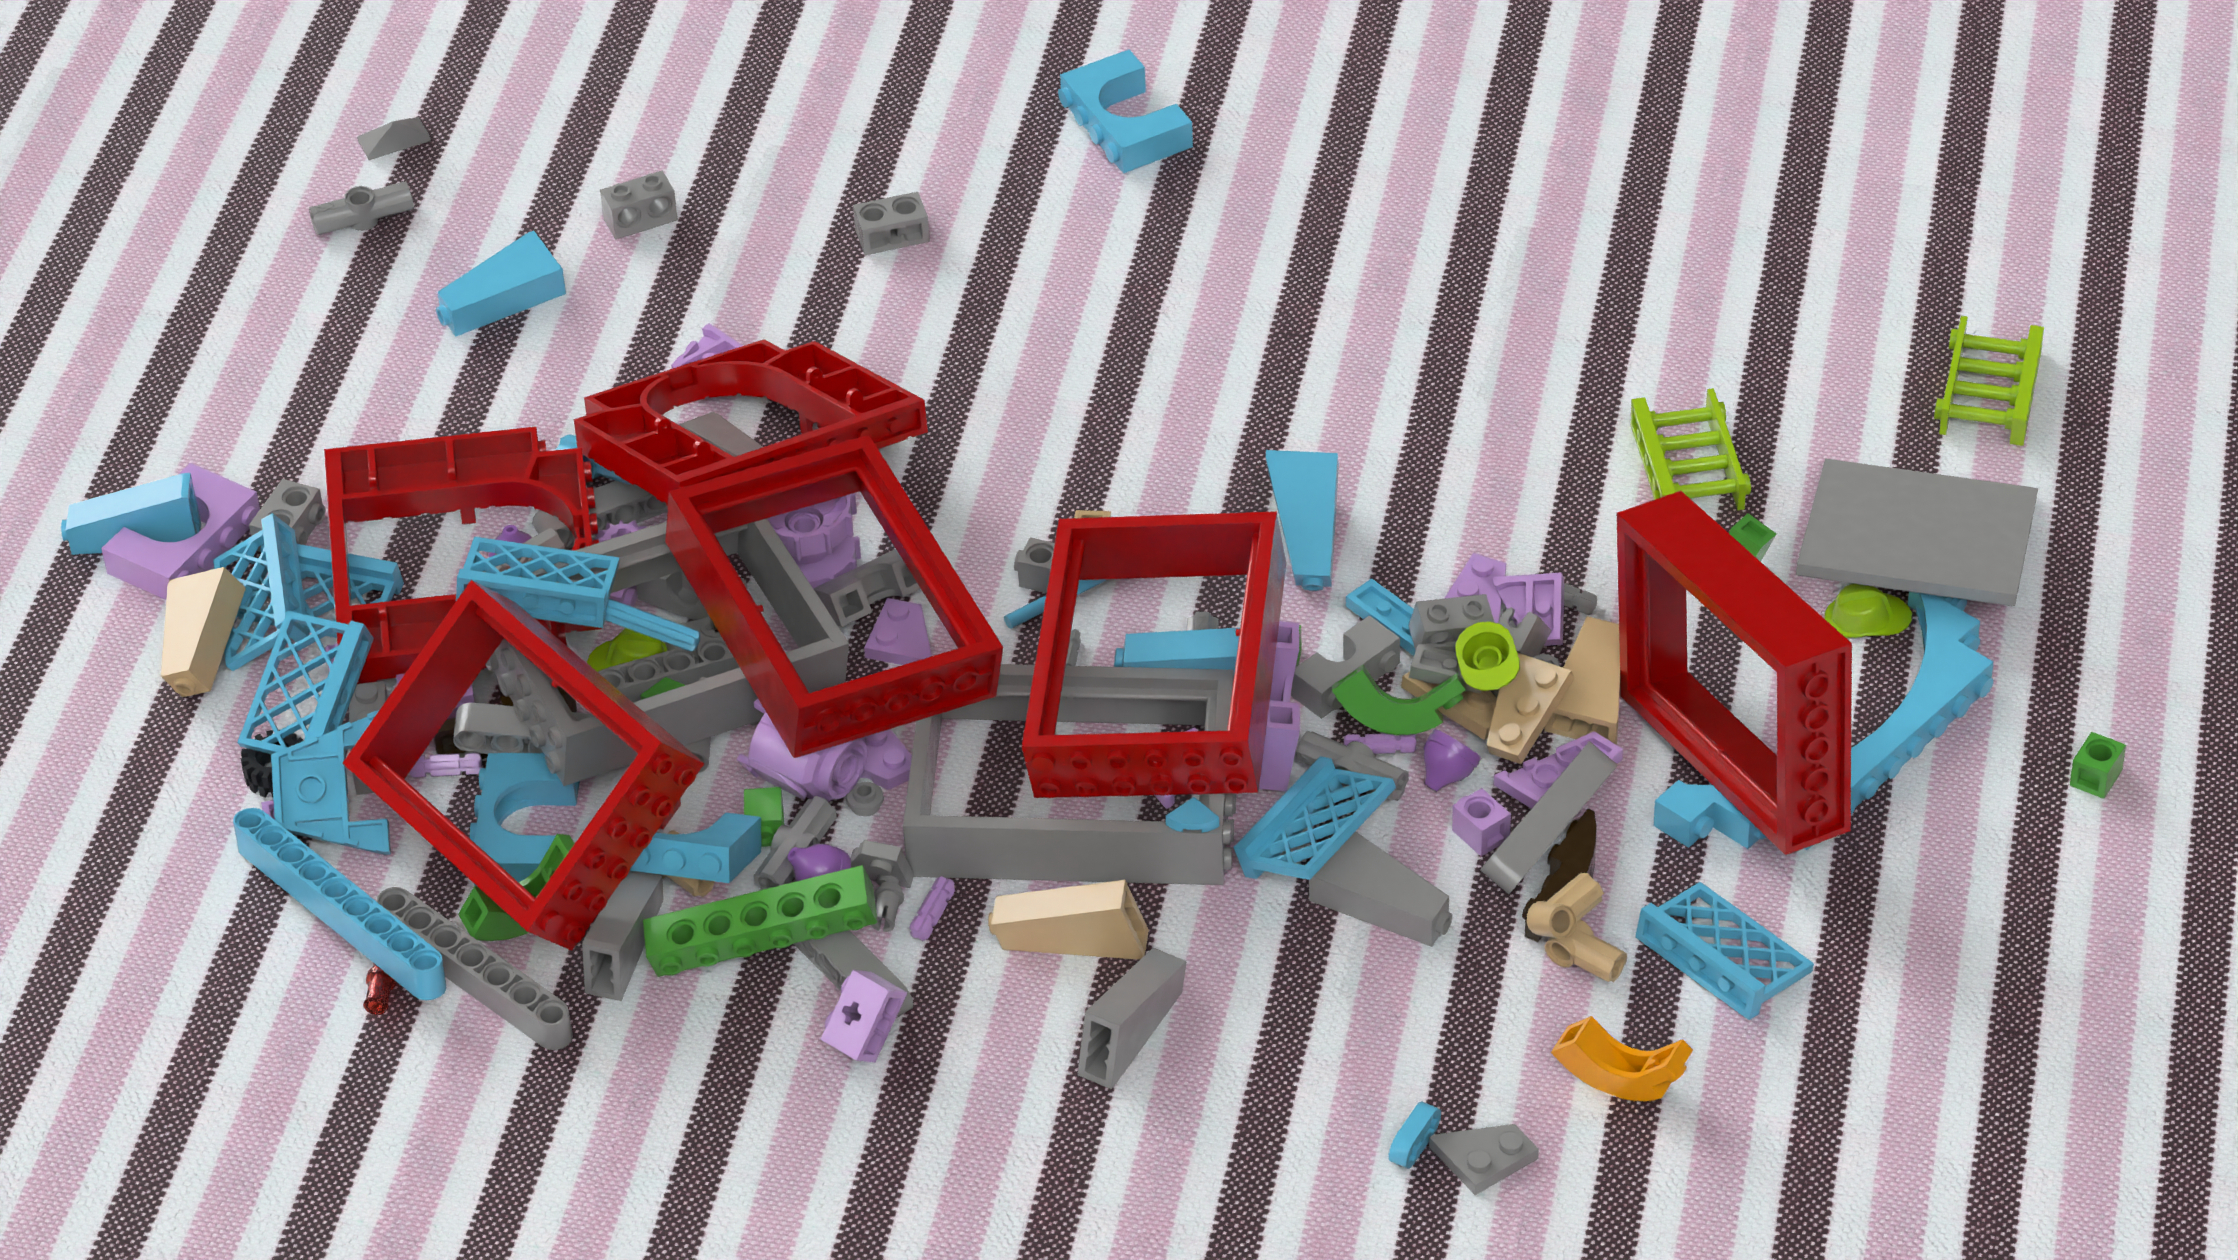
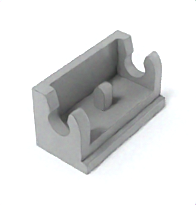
M1512 607L1508 608L1501 616L1498 624H1501L1510 632L1517 653L1530 657L1539 655L1552 630L1538 615L1528 612L1522 619V622L1515 628H1512L1509 621L1514 616L1515 610Z

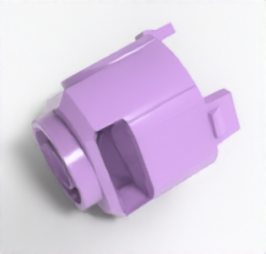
M759 699L754 701V708L764 713L752 737L749 758L739 754L736 759L754 777L757 778L759 776L802 800L806 797L813 799L815 796H818L829 802L846 796L855 787L867 761V746L861 741L862 738L793 758Z

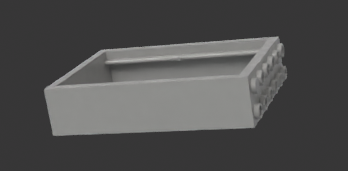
M767 518L714 533L727 556L738 553L799 648L785 653L809 693L845 683L849 642ZM667 521L575 550L578 552L620 557L619 568L611 593L682 571L665 542ZM562 562L553 564L558 569L569 566L568 563ZM594 567L590 570L594 574H598L608 569ZM543 568L532 572L536 577L547 574ZM579 573L568 577L572 582L584 579ZM502 640L485 665L489 671L494 670L498 677L501 692L504 696L511 698L518 720L520 722L525 721L529 728L533 745L536 748L540 747L542 749L549 771L552 774H557L563 786L629 765L633 762L638 753L595 716L577 721L559 690L551 685L552 679L508 641ZM740 667L709 678L701 677L697 682L634 702L636 706L683 746L760 721L764 713L754 708V701L758 697Z
M1001 664L996 697L916 721L903 822L905 854L914 877L938 878L942 876L944 878L1085 882L1126 880V883L1224 885V871L1232 870V847H1226V844L1231 845V842H1234V819H1228V816L1233 817V814L1236 813V794L1200 795L1199 801L1219 817L1220 822L1218 828L1203 833L1201 829H1183V832H1179L1168 827L1166 821L930 815L942 719L1026 721L1035 665ZM1066 666L1057 722L1205 725V731H1227L1234 670Z

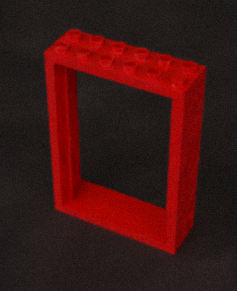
M870 435L849 439L842 443L814 449L810 452L782 458L778 461L750 467L743 471L715 477L711 480L669 491L665 542L793 758L996 697L1003 645ZM861 492L958 648L809 693L761 612L764 611L763 606L756 605L714 533Z
M1682 491L1617 512L1621 697L1785 855L1850 832L1852 643ZM1686 589L1777 672V755L1688 672Z
M1277 511L1059 519L1022 741V751L1034 798L1259 792L1287 564ZM1247 575L1240 629L1235 630L1236 636H1239L1227 731L1055 735L1079 580Z
M473 580L466 586L342 763L527 932L571 951L583 939L589 926L599 912L604 909L613 892L628 875L630 868L643 850L650 844L652 837L664 820L672 813L674 806L686 789L694 782L698 772L704 765L699 758L516 602ZM503 639L508 641L553 680L551 683L553 687L557 688L560 686L638 753L537 898L405 780Z

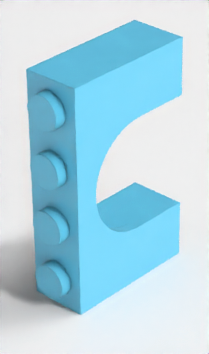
M1130 49L1060 74L1061 89L1058 90V96L1063 107L1070 109L1078 125L1085 127L1094 144L1101 146L1109 162L1115 163L1122 173L1193 147L1192 121L1177 104L1139 117H1121L1106 110L1118 102L1146 92L1145 67Z
M488 753L486 768H480L479 788L482 790V793L475 796L474 812L475 817H477V823H471L470 839L516 881L524 880L539 866L555 836L518 835L501 827V824L515 811L529 806H576L580 781L563 786L557 774H552L549 771L544 753Z
M725 813L711 827L699 832L688 834H663L656 832L650 844L640 854L630 868V871L730 883L761 853V817Z

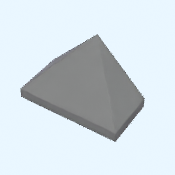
M419 117L395 120L357 136L358 143L368 160L431 141L430 135Z

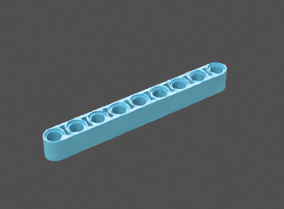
M246 808L235 814L233 824L239 853L416 998L434 1000L445 993L446 980L443 959L439 951L266 812L258 808Z

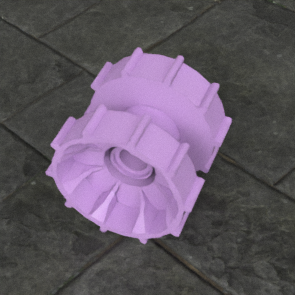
M855 493L767 518L813 589L857 568V559L861 558L859 537H853L852 515L857 514Z

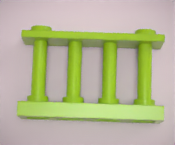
M1961 316L1958 329H1952L1950 334L1949 349L1954 350L1944 399L1937 398L1934 419L1940 420L1939 434L1946 435L1950 418L2005 425V429L2011 430L2010 444L2024 446L2042 352L2044 327L2030 325L2028 339L2021 338V341L1966 334L1968 316ZM1964 348L2018 355V359H2024V361L2008 364L1962 356ZM1959 371L2008 377L2014 378V382H2018L2019 385L2012 384V388L1959 381L1958 375ZM1954 394L2008 401L2009 405L2015 407L2014 409L2007 408V411L1953 404Z
M1714 388L1707 389L1706 407L1656 414L1655 411H1649L1645 397L1631 399L1630 425L1654 500L1678 491H1682L1690 499L1732 493L1737 510H1745V497L1751 493L1750 478L1748 473L1743 474L1726 425L1725 404L1723 401L1718 402ZM1708 421L1711 429L1709 432L1663 437L1662 434L1657 435L1656 432L1659 427ZM1716 445L1719 453L1716 456L1671 461L1670 458L1665 459L1664 457L1665 451ZM1724 469L1727 477L1726 480L1680 486L1678 482L1673 483L1672 481L1673 475Z

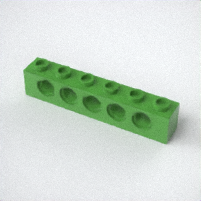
M863 865L643 919L646 958L658 977L676 975L681 971L701 966H713L721 961L737 957H749L754 953L774 948H786L794 943L810 939H822L831 934L847 930H859L864 926L878 923L873 884Z

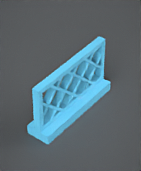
M273 513L261 519V531L213 559L214 569L226 568L229 564L239 560L231 574L246 588L236 618L240 611L245 612V615L237 629L234 626L232 627L224 651L226 667L232 671L273 648L287 610L306 615L295 530ZM264 544L265 547L259 558L253 557L258 547ZM249 563L255 564L247 579H241ZM268 568V575L263 584H256L264 569ZM252 590H257L258 592L249 607L245 606L244 604ZM270 594L272 601L265 612L261 611V607ZM256 616L261 617L253 634L248 633ZM274 621L277 631L264 638L270 624ZM294 623L289 637L298 642L309 636L307 625ZM243 639H249L244 650L237 654V649Z
M474 537L464 567L459 570L457 575L456 601L469 582L473 580L516 602L535 619L603 628L606 607L619 568L620 557ZM479 551L492 552L497 555L485 559ZM527 557L533 560L522 564L517 559ZM562 562L568 563L569 566L558 569L553 564ZM504 563H507L511 567L510 569L504 570L502 572L495 568L496 566L502 565ZM596 567L608 570L594 574L590 569ZM541 568L547 572V574L539 577L532 573ZM578 573L584 577V579L572 582L568 578Z
M264 544L261 545V548H260L261 553H262V551H263V549H264V547H265ZM297 544L301 579L310 577L318 581L317 584L303 590L306 615L318 617L332 609L335 610L334 598L328 590L333 587L331 550ZM348 553L351 600L357 598L360 604H366L361 595L371 590L383 591L381 597L371 603L391 601L394 594H400L404 582L396 562ZM268 568L264 569L256 584H263ZM252 590L244 604L245 606L249 607L258 592L257 590ZM324 591L329 601L310 609L305 600ZM240 611L239 619H243L245 612ZM256 616L253 622L259 623L261 617ZM332 632L327 636L337 638V632Z
M287 610L237 743L240 747L273 754L288 748L283 738L301 728L305 734L304 740H307L314 736L317 738L334 731L338 726L342 725L374 639L363 623L354 621L344 624ZM294 623L307 625L312 633L294 644L289 637ZM332 632L343 634L340 645L326 652L320 639ZM316 642L322 655L303 664L297 652ZM293 654L299 667L280 677L277 671L279 662ZM327 662L330 668L328 677L314 685L308 672ZM304 675L310 688L291 698L285 684ZM281 687L287 700L268 710L264 703L267 694ZM314 695L318 702L315 711L301 718L295 705ZM291 708L297 721L279 731L273 717ZM266 721L270 723L274 734L262 741L251 739L255 727Z
M1320 756L1233 847L1245 877L1257 879L1266 871L1310 880L1396 789L1394 780L1336 769L1332 758ZM1341 783L1349 784V786L1343 787ZM1376 789L1372 793H1369L1361 797L1359 796V794ZM1353 796L1355 797V799H1352L1350 801L1334 805V803ZM1325 806H1330V808L1322 810ZM1355 811L1353 815L1338 820L1339 816ZM1333 819L1331 823L1313 828L1316 824ZM1334 834L1329 839L1323 840L1318 843L1316 842V840ZM1309 842L1312 844L1291 852L1292 848ZM1312 857L1306 865L1296 864V862Z
M1701 882L1659 907L1650 903L1641 908L1635 938L1748 1020L1760 1013L1762 1003L1813 971L1814 963ZM1701 898L1711 908L1691 906V902ZM1671 916L1685 917L1686 923H1679ZM1692 918L1712 919V926L1692 924ZM1719 920L1733 921L1739 928L1720 927ZM1698 936L1713 937L1714 944H1709ZM1720 938L1738 939L1741 942V946L1721 945ZM1747 940L1760 941L1768 949L1748 947ZM1727 957L1742 958V965L1734 963ZM1749 959L1769 960V967L1749 965ZM1776 961L1790 962L1795 968H1776ZM1755 977L1769 978L1771 983L1766 986Z

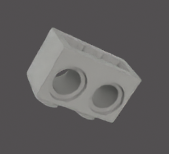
M663 170L600 190L604 221L615 240L678 220L675 192Z
M918 191L853 205L855 231L864 255L930 242L928 216Z
M282 479L249 524L251 536L262 530L261 519L273 513L295 530L297 544L306 545L309 535L316 525L321 524L325 516V506L322 503L320 489Z
M1486 594L1416 601L1409 629L1416 650L1418 644H1446L1457 641L1459 635L1467 627L1478 622H1494Z

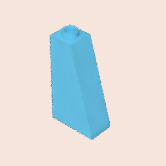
M535 231L528 232L438 291L439 307H436V313L441 325H447L455 337L565 295L563 269Z
M1266 450L1267 469L1295 584L1310 591H1319L1323 587H1332L1339 473L1338 453Z
M191 473L178 474L70 504L67 519L62 520L61 523L63 541H69L71 554L76 555L102 553L101 548L123 527L159 542H177L196 535L201 531V519Z
M1240 628L1126 634L1123 648H1116L1114 667L1234 670L1235 673L1239 636H1236L1235 630Z

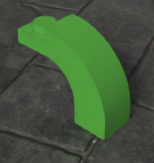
M1361 665L1332 685V692L1352 717L1371 729L1393 735L1417 734L1442 724L1443 716L1438 708L1443 706L1447 710L1464 698L1461 693L1466 690V684L1460 675L1456 673L1422 696L1410 699L1397 698L1384 692L1376 684L1364 665Z
M557 834L536 870L519 882L535 898H537L575 844L570 835ZM478 886L473 887L458 914L469 935L476 940L500 941L529 933Z

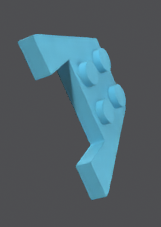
M373 711L367 714V717L353 723L347 722L340 725L336 730L317 738L314 736L271 754L274 819L292 834L383 855H391L388 819L350 822L347 767L342 764L346 758V750L352 749L378 711Z

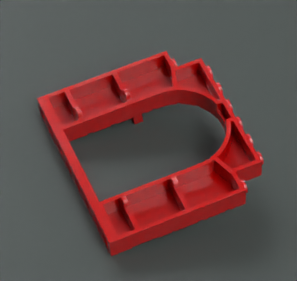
M765 339L584 397L586 416L574 419L577 448H582L584 456L594 459V462L609 471H614L617 476L654 495L657 500L662 503L665 502L667 506L669 491L711 480L715 477L743 471L750 467H757L782 458H789L866 435H870L877 448L880 449L904 441L909 436L915 437L928 432L925 400L816 341L783 350ZM737 394L761 398L765 396L767 399L776 401L785 407L788 406L791 410L799 412L802 434L733 457L664 417L663 414L674 409L673 406L678 407L693 401L702 400L707 396L709 398L737 396ZM817 423V428L819 429L813 430V424Z
M537 426L324 449L336 622L349 624L350 621L363 623L374 638L357 684L397 678L396 675L405 674L456 602V594L352 605L346 523L349 521L363 522L382 520L386 517L400 518L419 516L423 513L437 514L460 510L462 524L476 523L475 508L483 509L489 508V506H532L534 509L558 517L569 528L575 537L574 546L571 551L599 543V539L592 540L591 536L598 534L596 513L589 514V509L596 508L593 487L586 488V483L593 482L590 461L583 462L582 448L546 451L545 440L538 441ZM536 619L566 646V633L602 629ZM337 633L338 645H340L343 637L341 633Z

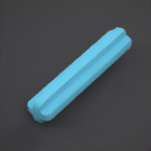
M609 598L605 621L690 652L695 651L701 634L699 631Z

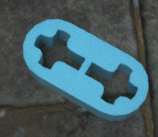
M1422 1101L1419 1102L1393 1139L1389 1150V1161L1407 1169L1411 1168L1429 1143V1137L1435 1134L1441 1119V1109Z

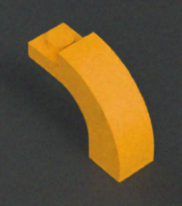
M1593 1016L1568 1025L1551 1053L1573 1075L1595 1089L1621 1099L1652 1101L1662 1098L1670 1084L1683 1075L1687 1068L1685 1063L1693 1049L1682 1039L1653 1051L1637 1050L1613 1038Z

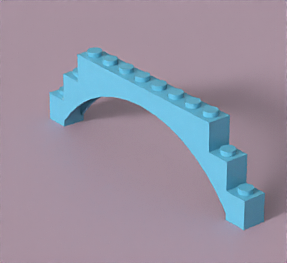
M1909 592L1908 606L1916 611L1922 630L1924 656L1921 668L1911 690L1896 711L1876 731L1851 748V815L1863 800L1874 796L1881 784L1888 778H1894L1908 760L1918 757L1927 743L1934 737L1939 738L1954 719L1963 717L1972 703L1979 697H1985L1990 692L1994 682L1992 678L1993 661L1976 652L1980 645V621L1963 611L1967 605V600ZM1678 780L1655 800L1654 826L1688 848L1699 838H1705L1712 828H1715L1747 849L1759 839L1763 840L1766 838L1713 785H1688Z

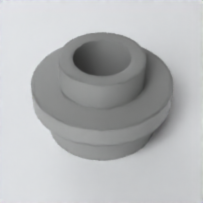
M871 782L857 783L846 795L847 805L853 813L863 817L877 813L884 800L882 789Z

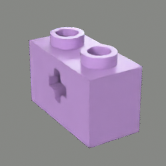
M852 970L851 975L842 984L841 996L835 1009L828 1015L825 1021V1031L820 1040L856 1061L876 1062L907 992L873 972Z

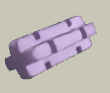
M1384 733L1365 734V737H1360L1359 734L1344 736V745L1347 746L1352 741H1358L1367 745L1374 754L1395 753V750H1400V753H1413L1416 751L1415 734L1395 736Z
M460 753L430 755L428 759H425V755H421L411 769L410 775L413 778L426 777V773H431V777L458 776L466 771V775H478L480 768H482V758L480 753H465V757H460Z
M942 876L935 880L931 887L933 890L928 892L917 912L918 915L914 917L910 924V935L913 938H919L922 941L929 938L933 931L932 927L937 924L948 904L947 901L951 899L955 892L953 880Z

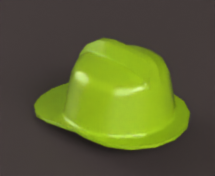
M1852 583L1845 586L1837 595L1836 600L1829 604L1825 611V620L1845 638L1888 636L1899 634L1906 630L1912 621V612L1908 605L1898 597L1883 593L1874 586Z
M1490 621L1478 622L1467 627L1459 635L1455 644L1456 657L1461 675L1467 685L1477 690L1490 691L1502 688L1516 678L1520 670V661L1514 640L1508 629L1501 624Z
M625 628L613 640L597 646L590 653L587 664L598 672L605 668L663 653L668 650L664 642Z

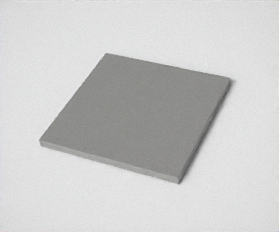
M1825 459L1800 550L1796 575L2015 606L2038 488Z

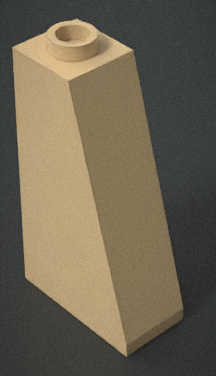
M225 567L171 579L167 585L161 677L182 697L211 691L246 589Z
M1587 616L1563 668L1572 670L1574 680L1545 725L1544 731L1573 739H1578L1595 731L1617 745L1620 687L1619 624Z
M1126 880L996 896L993 912L989 913L988 916L989 930L992 935H996L1003 950L1136 960L1145 956L1149 929Z

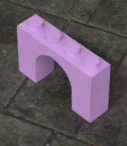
M189 463L179 474L191 473L200 519L206 524L204 528L196 535L182 541L159 542L123 527L101 548L107 574L166 600L169 580L210 570L214 566L213 559L234 547L237 541L250 529L249 524L260 510L256 491Z
M1279 621L1259 789L1287 791L1300 732V703L1290 702L1292 682L1299 653V623Z

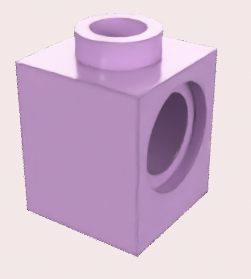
M1481 788L1469 796L1462 797L1453 805L1452 831L1481 857L1500 846L1510 835L1511 813L1484 789Z

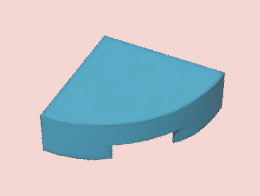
M1195 797L1165 816L1166 825L1179 832H1183V829H1201L1203 833L1212 831L1220 826L1219 817Z

